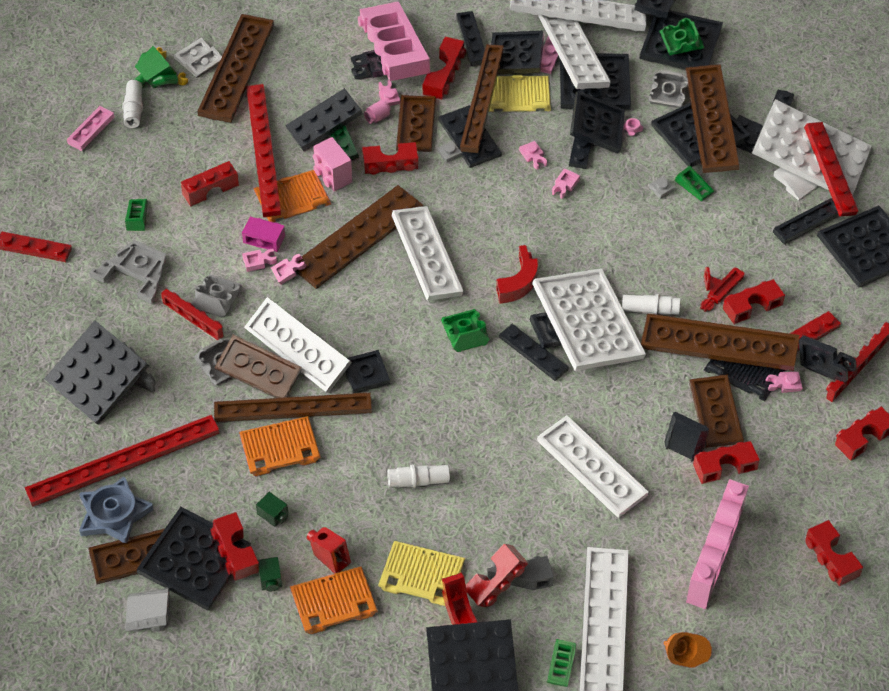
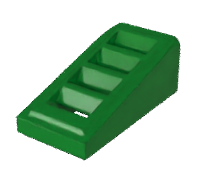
M691 166L680 172L674 180L701 202L714 193V190ZM704 189L708 191L705 192L703 195L700 193Z
M147 199L129 200L125 218L127 231H145ZM133 206H142V208H133Z
M556 639L547 683L568 687L576 652V643ZM557 657L566 658L569 661L557 659ZM555 665L566 667L567 670L555 667ZM553 673L565 675V678L553 676Z

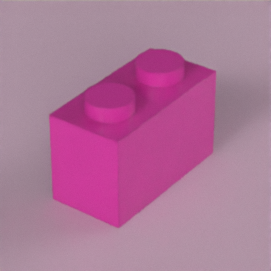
M251 216L242 231L243 243L267 250L274 249L275 252H278L285 238L284 225Z

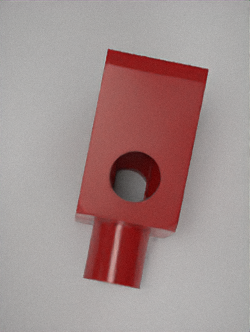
M326 527L321 528L318 532L314 529L308 532L306 539L311 543L314 556L334 574L341 572L351 563L347 543L344 538ZM335 554L342 559L341 562L336 561L337 557Z

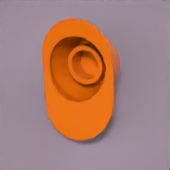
M688 632L674 633L663 643L666 646L668 659L675 665L694 668L708 662L711 656L712 647L706 637Z

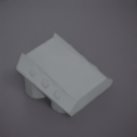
M664 70L656 72L653 77L648 102L675 108L682 107L688 87L687 78L681 73Z
M209 274L203 279V285L195 288V298L192 301V305L198 310L222 318L228 312L242 285Z
M219 339L201 349L194 356L214 385H218L231 378V376L215 369L230 339Z
M169 588L129 594L125 623L126 631H141L144 628L162 631L169 622Z

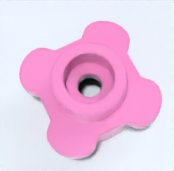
M630 118L624 123L623 130H626L628 135L634 136L635 133L643 131V126L640 125L638 119Z

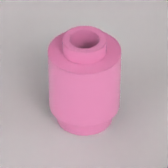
M383 100L376 102L364 111L365 119L370 124L381 121L390 115V105Z

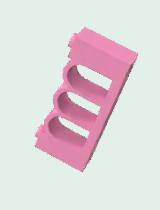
M399 1L360 9L358 24L360 27H363L365 33L367 32L368 39L374 42L375 53L381 56L383 74L387 75L389 81L430 73V59Z
M729 479L705 545L692 574L686 603L703 609L707 608L741 518L749 488L748 485Z

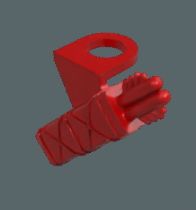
M705 267L704 282L706 291L710 292L707 295L708 299H704L701 302L700 309L704 312L712 310L715 307L714 303L718 304L743 280L745 273L734 267L720 280L712 277L710 268Z

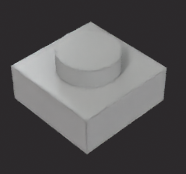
M453 141L437 148L438 153L446 163L462 156V152Z
M664 176L649 184V188L660 199L675 190V187Z

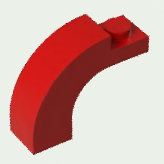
M526 245L519 246L518 256L521 270L514 276L496 279L499 304L521 299L534 287L533 281L537 279L538 260L537 258L532 259V254L528 252Z
M458 573L443 578L444 590L442 594L451 624L476 623L477 620L469 603L463 574Z

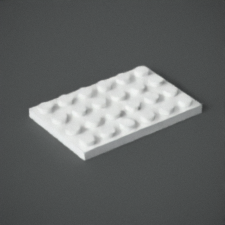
M775 99L752 154L829 190L804 129L806 123L821 121ZM823 122L853 196L872 146Z
M602 268L534 279L533 286L575 371L644 359L646 353Z

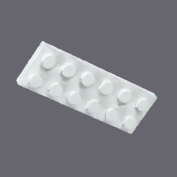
M428 207L393 210V220L427 301L462 296L463 289Z
M268 297L244 327L282 358L301 366V373L327 393L331 391L352 363Z
M567 415L538 436L537 441L618 518L648 496V491Z

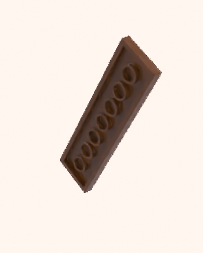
M241 14L199 106L198 116L232 123L246 91V86L249 84L274 27V20Z
M721 64L686 68L703 173L739 170V160Z
M397 185L302 256L303 259L299 260L298 264L304 262L307 266L302 270L297 269L295 272L317 289L397 228L392 217L393 210L423 207V204Z
M647 313L641 346L647 350L794 371L800 335Z

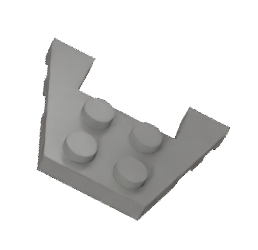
M134 240L118 251L115 257L102 262V266L92 269L89 274L91 278L105 283L114 270H117L145 283L137 292V297L152 304L167 256L166 253Z

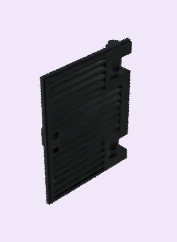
M710 359L703 369L707 373L711 371L718 376L728 375L731 385L749 394L753 392L759 395V399L763 401L771 393L768 390L769 385L774 384L771 381L766 382L767 376L776 375L778 377L780 372H785L784 369Z

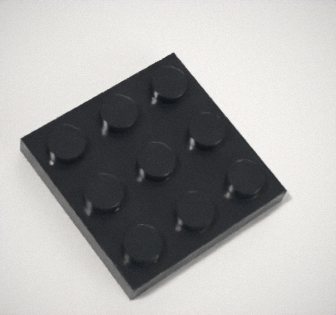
M543 30L493 32L491 45L504 46L498 74L540 73L544 41Z
M578 91L574 98L570 135L619 153L622 145L625 109Z

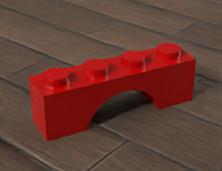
M444 37L439 47V59L446 65L442 69L426 75L422 84L423 95L435 96L441 100L444 95H448L450 90L449 84L454 82L455 71H459L461 66L460 60L461 58L464 59L466 55L463 40Z

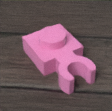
M388 80L387 86H383L379 82L380 99L387 102L390 106L400 104L396 88L392 89V82Z
M535 141L519 147V151L527 162L533 161L535 169H539L538 163H543L544 166H547L546 158L542 157L544 152Z
M564 168L555 181L552 195L556 192H561L560 198L563 199L566 195V190L571 192L577 185L580 175Z
M268 249L265 253H261V250L242 253L246 271L263 269L266 263L270 265L276 264V256L270 257L275 255L274 249Z
M300 254L295 255L292 261L286 258L271 268L281 285L297 276L295 272L297 269L302 270L307 266L304 262L298 264V261L303 259Z
M780 372L778 377L776 375H768L766 378V382L771 381L774 383L769 385V391H775L777 388H781L782 393L802 390L799 372Z

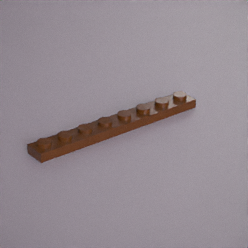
M486 44L460 145L461 152H479L504 52L503 45Z
M371 393L214 402L215 422L372 413Z

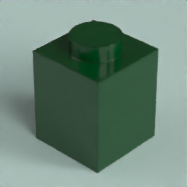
M270 491L256 504L257 515L274 527L279 523H284L288 518V505Z
M278 557L258 560L262 590L272 592L281 588L282 578Z

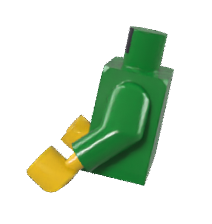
M152 46L147 52L141 54L139 61L135 64V68L140 74L134 80L140 81L142 86L146 82L153 88L166 84H176L177 82L182 86L188 84L186 74L181 72L177 76L176 71L165 60L167 52L163 51L161 47L156 49Z

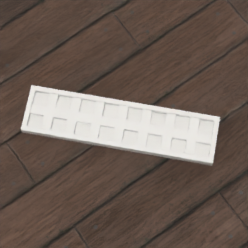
M510 0V10L518 13L525 12L533 15H544L550 18L556 17L569 21L575 20L601 26H613L619 29H631L633 31H645L646 14L635 11V5L605 0Z
M538 15L575 88H609L610 80L578 21Z
M587 547L580 691H623L629 550Z

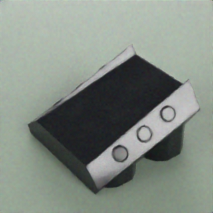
M674 412L664 441L666 450L670 449L689 458L691 462L694 461L695 455L703 452L707 446L706 438L709 435V427L678 412Z

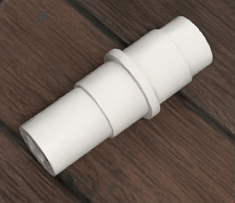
M130 80L127 83L125 101L122 105L124 125L128 128L139 126L141 113L143 112L142 83L137 80Z
M659 294L643 296L623 295L622 309L624 312H639L642 314L679 315L680 298L659 296Z
M412 464L410 467H398L396 469H388L387 471L389 487H412L414 489L416 486L449 483L450 481L448 465L414 466Z

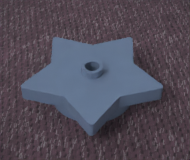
M125 477L113 485L103 486L96 491L79 493L80 499L87 513L79 532L81 536L106 533L127 543L134 522L153 511V504L134 496Z

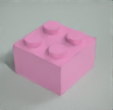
M333 137L315 145L313 154L315 161L314 171L318 176H322L326 187H331L333 191H336L352 183L351 159Z

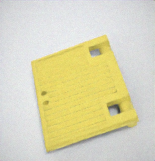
M497 76L489 112H494V109H503V112L536 111V109L551 111L549 76Z
M394 541L378 586L382 587V590L394 594L402 592L426 598L431 603L445 606L444 598L436 596L437 589L444 590L443 578L461 573L465 558ZM389 577L398 579L397 585L388 584Z

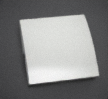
M201 37L176 53L174 58L195 77H198L217 65L222 56L213 46L210 48Z
M781 167L774 171V177L784 184L786 190L798 200L819 187V185Z

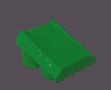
M688 18L680 20L678 26L668 25L663 30H660L669 55L704 48L694 22H691Z
M476 309L442 317L441 319L451 345L456 352L482 345L485 346L490 340L487 334L486 323L481 320L480 313Z

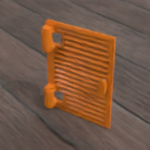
M314 170L285 177L277 181L281 215L267 217V219L274 223L276 219L281 217L287 219L315 210L317 206L323 204L325 206L331 205ZM259 187L253 188L261 204Z
M308 416L239 432L250 474H253V476L269 474L272 469L298 463L302 466L316 463L321 458ZM311 449L312 456L303 457L301 451ZM265 461L266 466L256 468L255 462Z
M362 566L290 586L305 633L311 635L325 631L327 627L353 619L360 621L373 617L378 612ZM367 603L369 609L359 612L357 605ZM319 616L320 623L311 626L309 619Z

